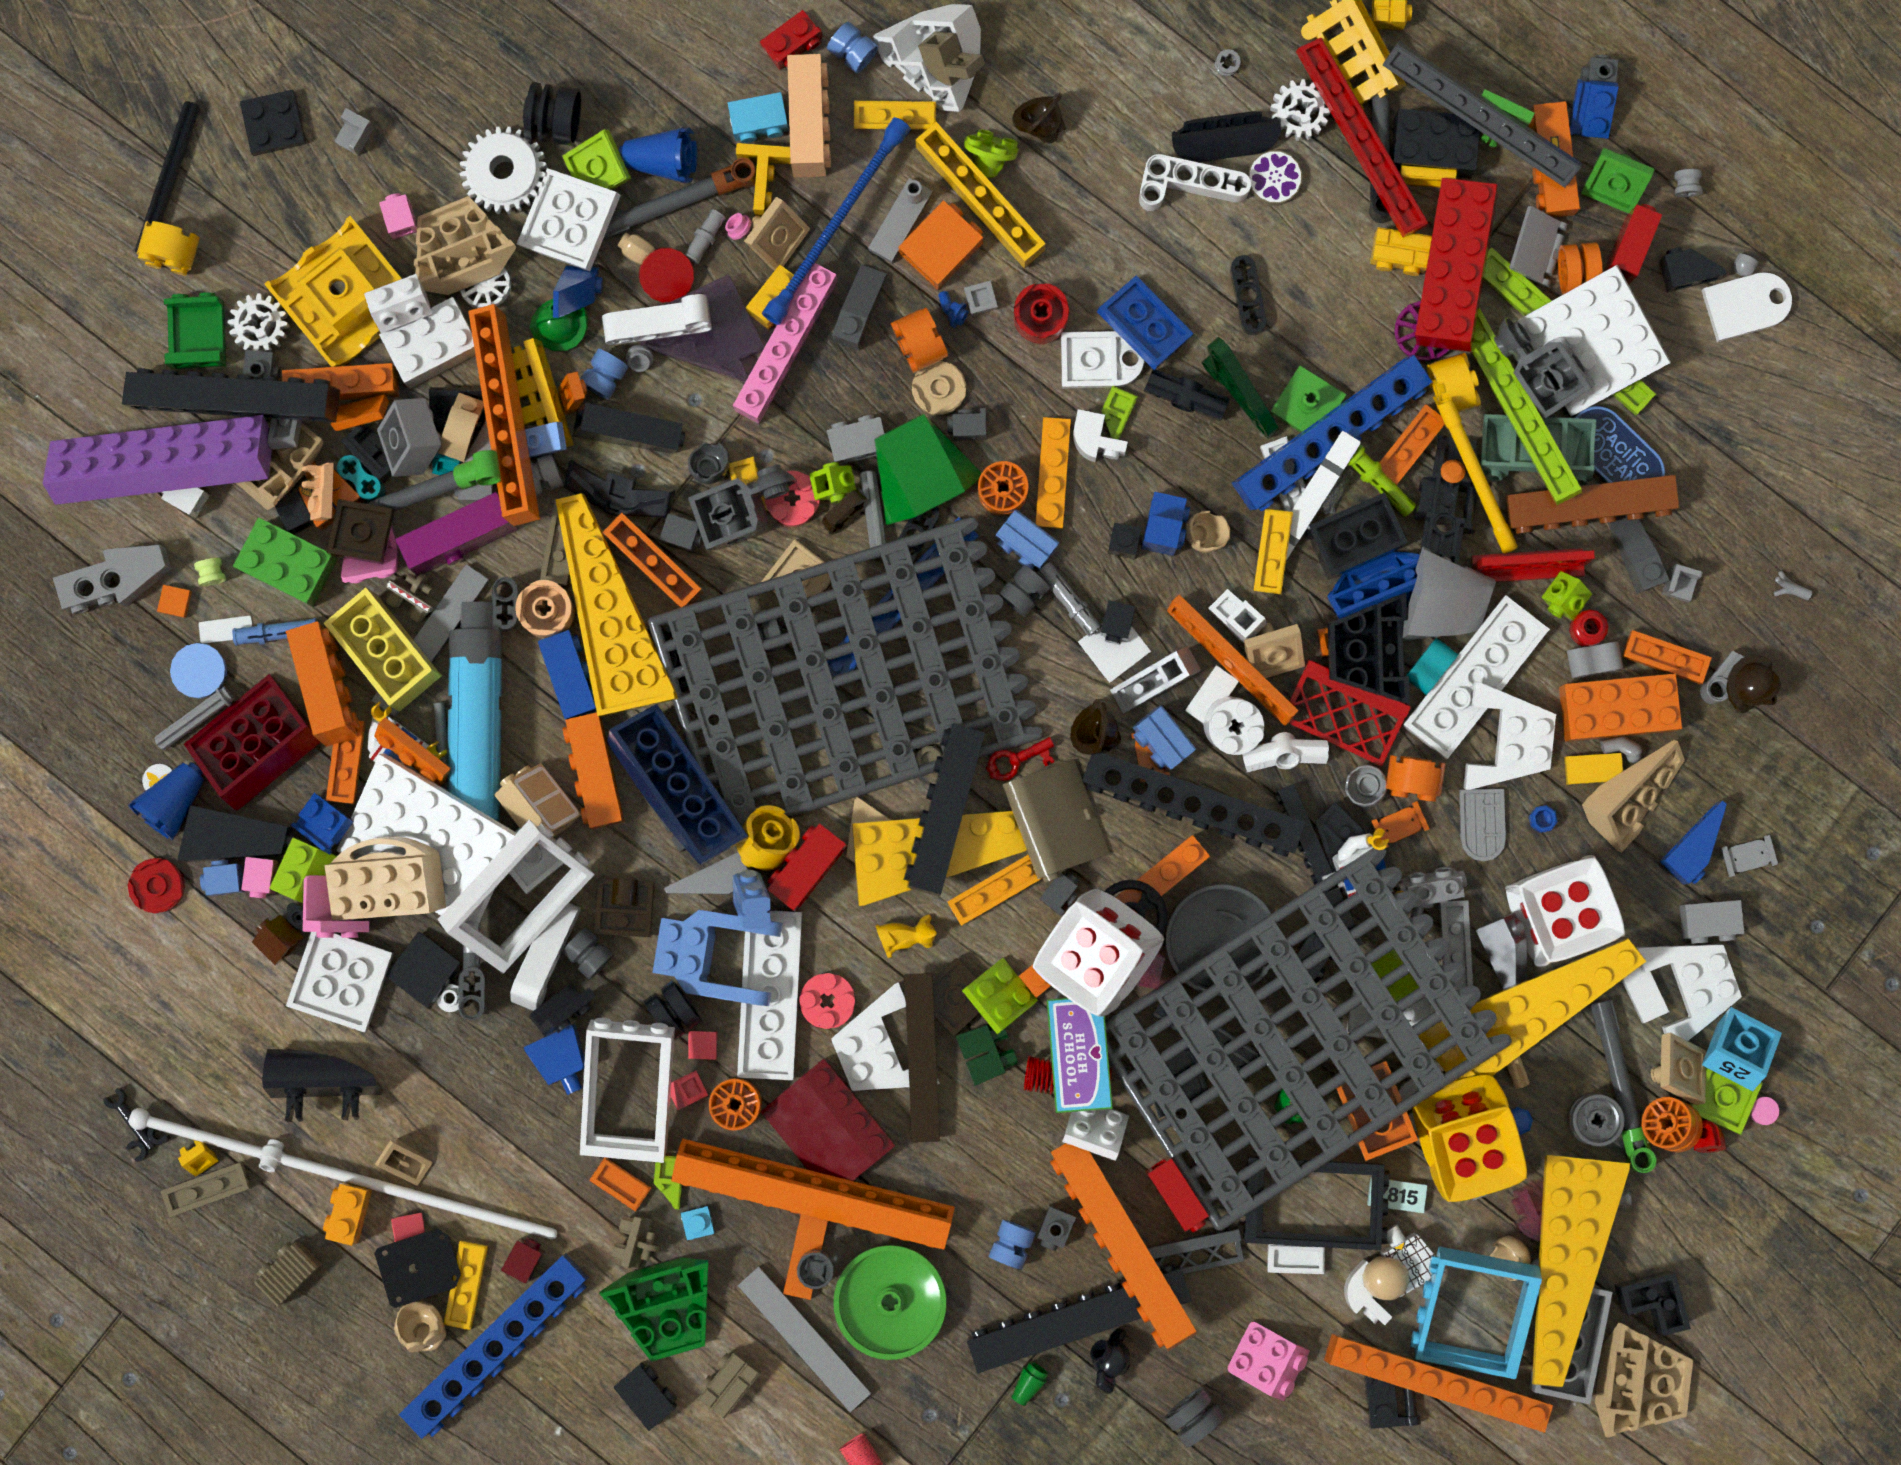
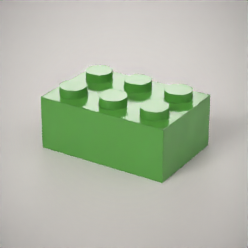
M258 517L233 567L314 607L338 558L328 555L325 550Z

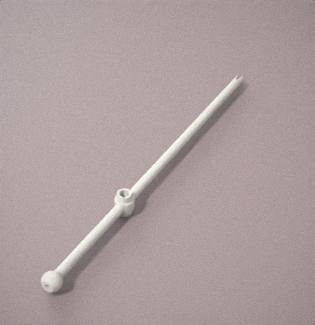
M144 1108L134 1109L129 1118V1124L135 1130L149 1127L257 1157L261 1160L259 1167L267 1172H274L276 1167L282 1164L547 1239H555L557 1237V1231L554 1228L285 1154L283 1152L284 1144L278 1140L270 1139L267 1145L260 1147L152 1117Z

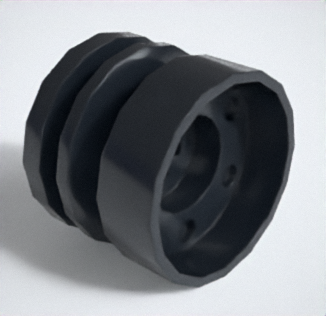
M532 82L523 109L525 139L535 140L538 133L539 141L545 142L549 131H552L554 144L573 146L577 138L581 116L582 99L580 89L561 86L556 98H554L551 84H545L542 92L541 83Z

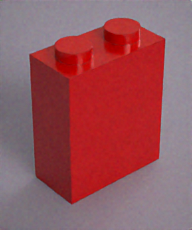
M1636 204L1625 217L1604 272L1618 265L1628 285L1638 276L1662 217V214L1656 212V208L1647 204H1641V206Z
M1167 1156L1145 1170L1185 1232L1189 1229L1195 1232L1206 1224L1204 1219L1209 1217V1215L1171 1157Z

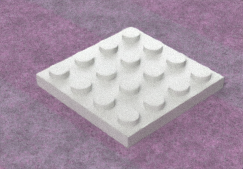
M1618 265L1518 320L1527 331L1534 350L1544 346L1553 339L1565 338L1594 381L1595 385L1591 389L1565 405L1570 416L1581 412L1671 363Z

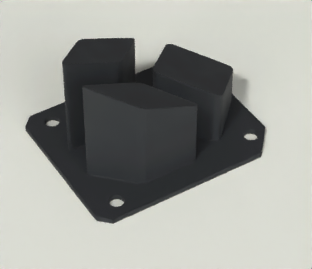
M439 1229L379 1247L374 1253L389 1304L394 1308L454 1289L461 1276L450 1237ZM444 1235L445 1238L441 1240L439 1237ZM384 1250L387 1251V1255H386V1256H384V1255L382 1254V1252H383ZM415 1264V1269L418 1270L415 1274L409 1272V1266ZM453 1275H456L457 1277L455 1281L452 1280ZM397 1297H401L400 1302L396 1301Z

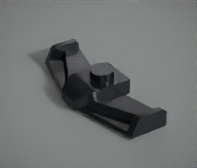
M574 460L568 462L564 488L574 494H585L588 502L604 510L606 514L616 517L623 513L625 516L666 518L672 509L675 490L635 489L637 477L613 470L608 472L607 479L605 480L577 464Z

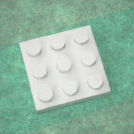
M547 168L545 172L546 177H543L541 182L543 187L538 189V195L534 199L517 245L590 272L621 195L615 191Z
M311 932L286 1006L366 1033L394 953L351 938H342L341 935L334 933V938H317V932Z

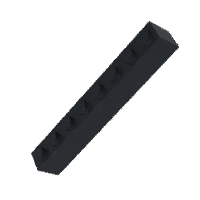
M137 368V372H126L122 405L135 410L242 417L263 415L264 418L336 423L340 389L331 386L330 381L323 379H314L313 383H305L304 379L289 377L288 382L279 381V378L273 376H263L262 380H254L253 376L238 374L236 379L229 378V375L223 373H212V377H204L203 373L187 371V375H179V372L173 370H162V374H155L153 370Z
M1174 1264L1160 1267V1271L1179 1303L1182 1305L1191 1302L1192 1299L1181 1267L1175 1268ZM1120 1282L1105 1286V1292L1094 1295L1093 1291L1078 1295V1301L1069 1304L1067 1300L1056 1302L1051 1305V1310L1041 1313L1040 1309L1025 1313V1319L1014 1322L1013 1318L998 1322V1328L989 1331L987 1327L976 1329L971 1332L972 1337L967 1338V1344L978 1374L1141 1319L1136 1309L1141 1305L1135 1296L1132 1298L1128 1296Z

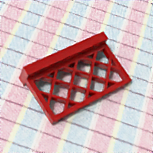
M1583 548L1472 555L1471 568L1495 579L1496 583L1555 579L1560 571L1573 577H1584V566L1595 559L1594 550L1583 551Z
M1308 659L1289 702L1293 706L1305 703L1310 717L1301 721L1292 719L1289 724L1382 766L1411 706L1329 680V668ZM1307 677L1318 682L1321 693L1305 697L1302 687ZM1322 684L1332 689L1324 691ZM1335 691L1343 693L1347 704L1331 710L1326 694ZM1301 692L1303 699L1296 701L1299 693ZM1323 696L1328 711L1312 716L1307 701ZM1347 696H1350L1356 699L1357 701L1350 703ZM1363 702L1369 706L1372 716L1356 721L1351 706ZM1349 708L1353 723L1338 728L1333 713ZM1373 708L1382 712L1375 715ZM1330 714L1335 729L1325 733L1318 731L1314 720ZM1388 714L1397 718L1392 730L1381 732L1377 721L1378 717ZM1373 719L1379 734L1363 740L1358 725ZM1311 721L1314 728L1303 723ZM1355 726L1360 741L1350 745L1344 743L1339 731ZM1337 733L1338 739L1333 738L1329 735ZM1390 734L1387 742L1385 743L1383 736ZM1377 738L1381 739L1384 748L1379 758L1368 754L1365 746L1366 742ZM1362 744L1364 751L1355 748V746Z

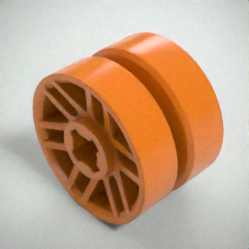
M1596 242L1582 243L1579 249L1576 244L1561 245L1559 247L1558 279L1563 295L1603 273L1601 252Z
M999 461L992 463L984 469L978 481V497L982 506L988 512L997 516H1009L1015 509L1019 511L1024 506L1028 496V479L1018 465L1008 461ZM1005 485L1008 486V491H1007V492H1006V491H1001V492L998 491V487H999V486H1000V487H1001V486H1005Z
M732 1078L721 1082L714 1088L709 1099L711 1117L719 1126L727 1130H741L756 1121L762 1109V1097L759 1090L753 1083L742 1078ZM733 1099L741 1102L738 1109L731 1107L730 1104Z
M1661 1097L1652 1101L1642 1116V1130L1645 1137L1650 1143L1662 1149L1676 1153L1685 1152L1693 1148L1701 1138L1703 1123L1699 1112L1692 1105L1676 1098Z

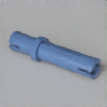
M317 618L268 625L262 622L257 623V626L233 628V641L235 646L257 642L263 645L267 644V641L288 639L286 635L287 630L316 622Z

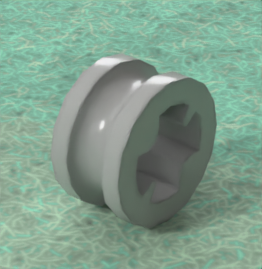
M1230 49L1221 51L1215 60L1216 71L1222 76L1235 74L1241 63L1238 53ZM1227 57L1233 59L1231 63H1235V66H1229L1228 69H1225L1223 67L1224 62L1221 63L1220 60H1226Z

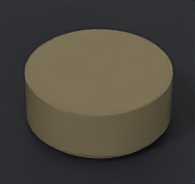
M926 746L918 751L916 761L918 766L936 761L937 756L942 757L943 755L936 747Z

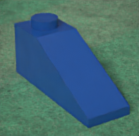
M566 265L553 290V318H560L595 302L598 294L603 292V277H599V268L592 267L589 272L575 266Z
M1723 800L1716 802L1659 861L1683 885L1690 884L1691 882L1693 884L1697 883L1706 873L1703 869L1709 864L1727 805Z

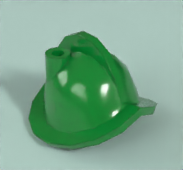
M553 299L548 300L536 310L531 318L529 328L534 338L542 341L545 348L553 351H567L576 347L586 335L588 329L586 308L583 307L560 318H553Z

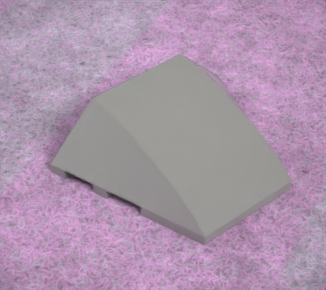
M1422 547L1415 569L1418 576L1407 608V621H1402L1403 642L1430 637L1461 635L1477 631L1483 623L1496 584L1495 579L1467 566L1465 568L1453 563L1451 559L1445 556L1442 558L1431 553L1430 549Z

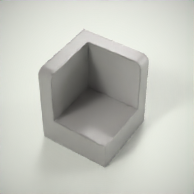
M345 108L341 115L344 125L336 137L335 143L359 156L372 134L374 126L366 118Z
M1679 564L1669 568V581L1665 583L1662 595L1690 602L1696 582L1702 577L1703 572Z

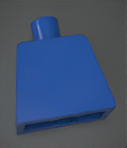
M575 1024L568 1026L559 1034L555 1032L523 1047L548 1085L561 1081L567 1095L582 1089L576 1073L584 1070L585 1057Z

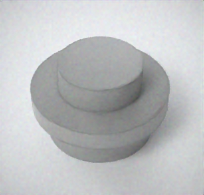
M635 345L628 349L626 362L632 370L643 372L652 365L653 353L646 346Z

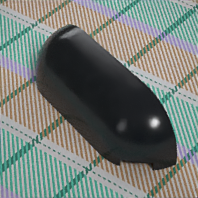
M1260 111L1193 119L1184 122V127L1177 132H1172V144L1179 157L1194 162L1259 154L1270 149L1277 142L1281 133V122L1277 117L1271 119L1262 116Z

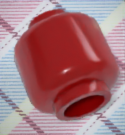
M1589 609L1575 616L1570 622L1569 632L1575 643L1583 647L1595 646L1605 639L1609 626L1607 619L1602 613Z

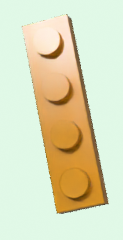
M1043 417L1036 525L1040 528L1063 530L1071 419Z
M1026 855L949 900L947 903L962 926L1041 879H1037L1029 855Z

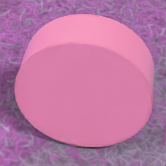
M1769 1097L1756 1098L1750 1113L1751 1119L1761 1125L1774 1123L1779 1116L1778 1104Z

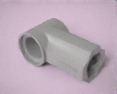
M1731 651L1709 680L1701 686L1700 695L1704 702L1714 705L1728 698L1726 690L1727 678L1732 667L1741 658H1744L1741 654ZM1712 684L1720 687L1721 695L1719 698L1711 694L1710 687Z

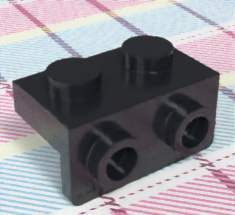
M430 387L429 407L433 413V422L436 430L444 431L450 410L454 406L458 393L483 401L481 388ZM484 408L475 431L479 430L486 420Z
M569 984L531 1012L529 1018L544 1037H547L555 1030L559 1034L571 1024L570 1018L574 1015L580 1018L592 1008L589 1003L596 995L590 988L579 994L574 986Z

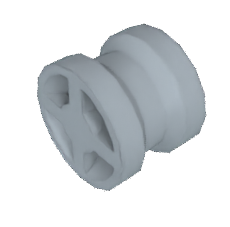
M1699 169L1676 171L1674 173V179L1677 181L1675 196L1694 197L1703 193V187L1700 185L1702 171Z

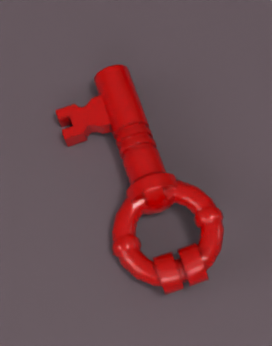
M1048 737L1018 753L1008 750L996 751L989 758L985 768L991 779L1010 781L1018 773L1021 763L1039 754L1043 757L1042 761L1045 767L1048 766V761L1051 764L1054 763L1052 756H1049V749L1054 747L1051 738ZM1001 757H1008L1012 765V770L1005 775L1000 774L995 763Z

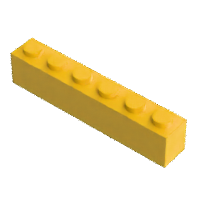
M937 122L916 139L917 150L1024 269L1045 251L1046 243Z

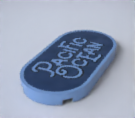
M1600 406L1589 407L1575 417L1579 419H1596L1594 472L1605 483L1665 476V468L1660 456L1612 410Z

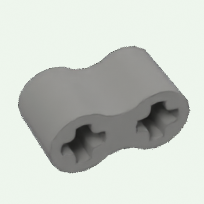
M1618 642L1567 651L1572 679L1624 669Z

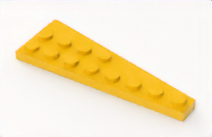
M581 493L556 499L597 716H606L678 699L675 688L659 658L656 647L585 494Z
M1626 938L1595 953L1571 961L1564 966L1547 971L1540 976L1516 984L1476 1002L1470 1010L1471 1014L1491 1010L1497 1017L1495 1024L1486 1033L1487 1038L1507 1034L1511 1037L1512 1043L1457 1080L1476 1075H1495L1644 964L1646 959L1631 940ZM1440 1021L1418 1037L1429 1050L1451 1036L1443 1022ZM1456 1045L1436 1058L1444 1071L1448 1072L1465 1061L1466 1057L1459 1046Z
M1553 1155L1545 1156L1539 1267L1542 1281L1536 1304L1533 1385L1563 1387L1630 1170V1163Z

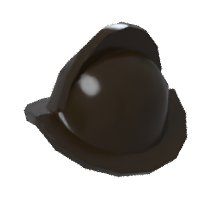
M1058 92L1053 97L1034 98L1021 104L1013 114V125L1019 131L1030 133L1044 143L1050 144L1055 142L1059 132L1067 129L1058 104L1062 97L1061 92Z
M1750 655L1741 658L1732 667L1727 678L1726 690L1729 701L1737 712L1746 713L1754 706L1775 705L1777 702L1776 694L1780 690L1781 682L1776 673L1772 671V661L1763 656Z
M1095 699L1092 705L1083 709L1075 718L1071 727L1070 739L1072 745L1082 754L1092 755L1100 753L1101 750L1110 751L1121 742L1117 721L1107 711L1106 703L1103 699Z

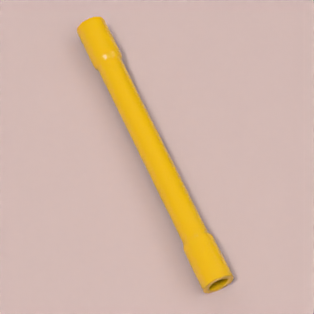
M1444 399L1436 404L1452 435L1493 527V533L1502 553L1511 552L1518 547L1515 538L1496 502L1463 428L1461 417L1453 399Z

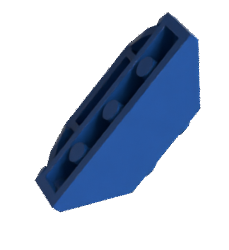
M1392 552L1342 574L1333 590L1327 596L1337 617L1342 618L1402 593H1406L1408 608L1418 576L1415 569L1420 554Z

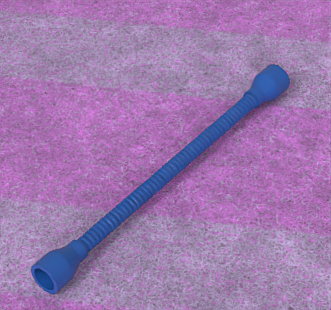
M896 117L892 118L885 129L883 140L875 153L876 155L873 156L874 158H872L857 180V183H855V186H853V189H851L836 211V214H834V217H832V220H830V223H828L818 238L819 240L816 241L811 251H809V254H807V257H805L786 288L782 289L778 296L770 300L762 311V315L773 324L780 325L788 314L789 305L794 297L795 290L798 289L797 287L800 286L807 273H809V270H811V267H813L821 255L820 253L823 252L822 250H824L839 228L843 219H845V216H847L862 194V191H864V188H866V185H868V182H870L887 154L891 153L894 147L902 143L911 131L909 125L903 120Z

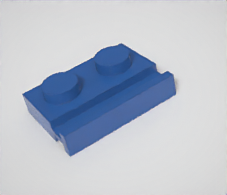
M1577 80L1569 122L1571 135L1581 134V136L1609 138L1619 88L1618 83Z
M314 793L299 813V820L296 823L293 822L291 826L322 851L330 855L332 853L330 850L332 846L339 843L353 821L320 795Z

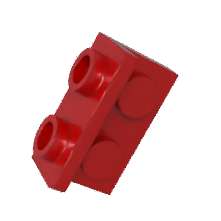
M801 10L762 39L760 45L777 68L781 70L785 66L788 68L787 55H801L806 50L808 52L813 51L821 44L823 35L819 26L816 27L805 11Z

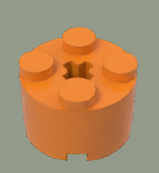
M926 307L890 323L897 338L901 336V340L897 341L903 356L909 354L910 357L907 358V362L913 373L948 357L941 335L939 336L936 324Z
M1390 755L1385 787L1390 789L1389 794L1408 798V793L1417 794L1419 800L1436 802V796H1441L1446 763L1439 762L1438 767H1436V762H1432V760L1400 756V761H1396L1397 756Z

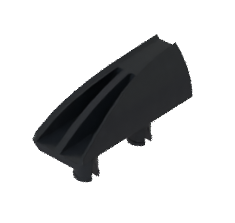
M267 1049L262 1076L263 1089L270 1098H286L285 1121L292 1122L294 1110L296 1119L299 1122L303 1121V1097L343 1096L341 1119L348 1121L350 1109L354 1120L359 1119V1096L382 1095L383 1093L382 1087L372 1073L346 1060L310 1051Z

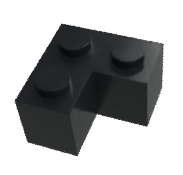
M1668 1270L1614 1284L1621 1312L1631 1315L1650 1310L1656 1333L1666 1336L1691 1329L1676 1273Z

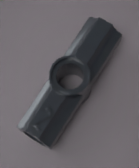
M1152 369L1144 392L1167 400L1172 406L1190 413L1195 411L1220 422L1230 400L1226 396L1204 389L1203 385L1194 380L1184 377L1179 379L1156 369Z

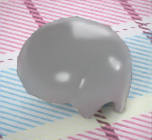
M1372 765L1358 766L1347 776L1345 792L1354 804L1361 807H1372L1384 799L1387 793L1385 788L1387 778L1377 767Z

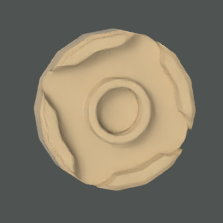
M939 361L916 372L912 383V394L915 403L922 411L934 416H944L953 413L961 406L966 396V382L962 372L955 365Z

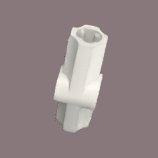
M1282 732L1272 737L1271 742L1257 745L1253 750L1242 755L1247 772L1271 766H1277L1280 769H1291L1298 765V763L1327 764L1329 745L1327 740L1295 739L1293 734Z

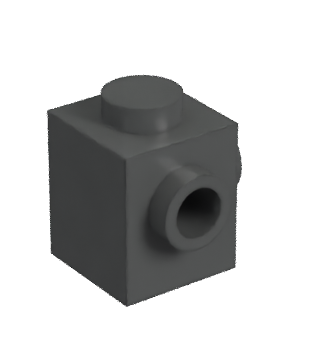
M1608 55L1591 57L1586 66H1582L1580 79L1588 82L1593 80L1616 83L1618 60L1611 59Z
M245 350L243 374L253 376L254 380H262L263 376H273L279 378L280 381L281 367L278 366L279 358L273 352Z

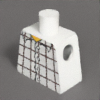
M1398 1224L1387 1228V1241L1390 1246L1382 1250L1380 1254L1381 1257H1389L1401 1261L1408 1269L1410 1282L1406 1289V1294L1431 1279L1432 1273H1429V1264L1431 1257L1435 1255L1416 1233H1411L1404 1237Z

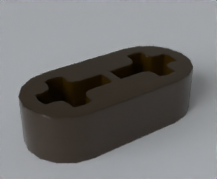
M860 489L851 491L822 519L823 526L831 535L839 533L867 507L869 500Z

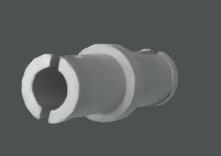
M714 209L709 211L710 213L701 228L696 229L694 232L695 238L686 253H684L693 264L699 265L709 245L714 244V237L722 223L726 220L723 214Z

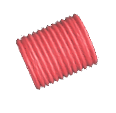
M865 1433L854 1437L839 1449L844 1456L843 1458L847 1460L848 1465H883L882 1460H880L881 1458L877 1456L878 1453L874 1451Z

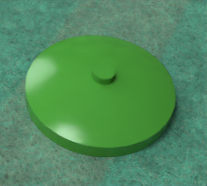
M882 1245L862 1252L843 1270L834 1292V1314L842 1334L857 1350L878 1359H902L924 1349L938 1334L946 1313V1291L937 1269L922 1254L904 1246Z

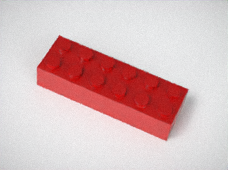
M1442 178L1415 332L1416 345L1467 352L1472 351L1498 197L1497 184Z

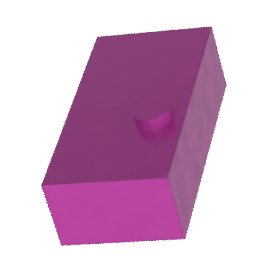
M495 492L395 540L409 570L419 576L421 573H427L446 563L448 566L454 565L464 559L463 555L517 531L518 528L502 517L499 494Z

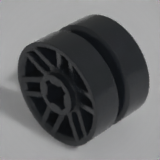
M671 980L661 988L665 1000L659 994L653 993L644 1000V1003L657 1023H664L668 1027H675V1041L685 1034L680 1023L681 1021L689 1029H692L702 1022V1019L683 991Z

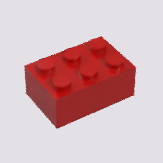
M820 823L817 827L810 826L802 837L805 842L798 850L794 847L785 858V861L788 863L782 871L777 869L767 881L770 884L767 890L795 912L799 910L848 848L843 841Z

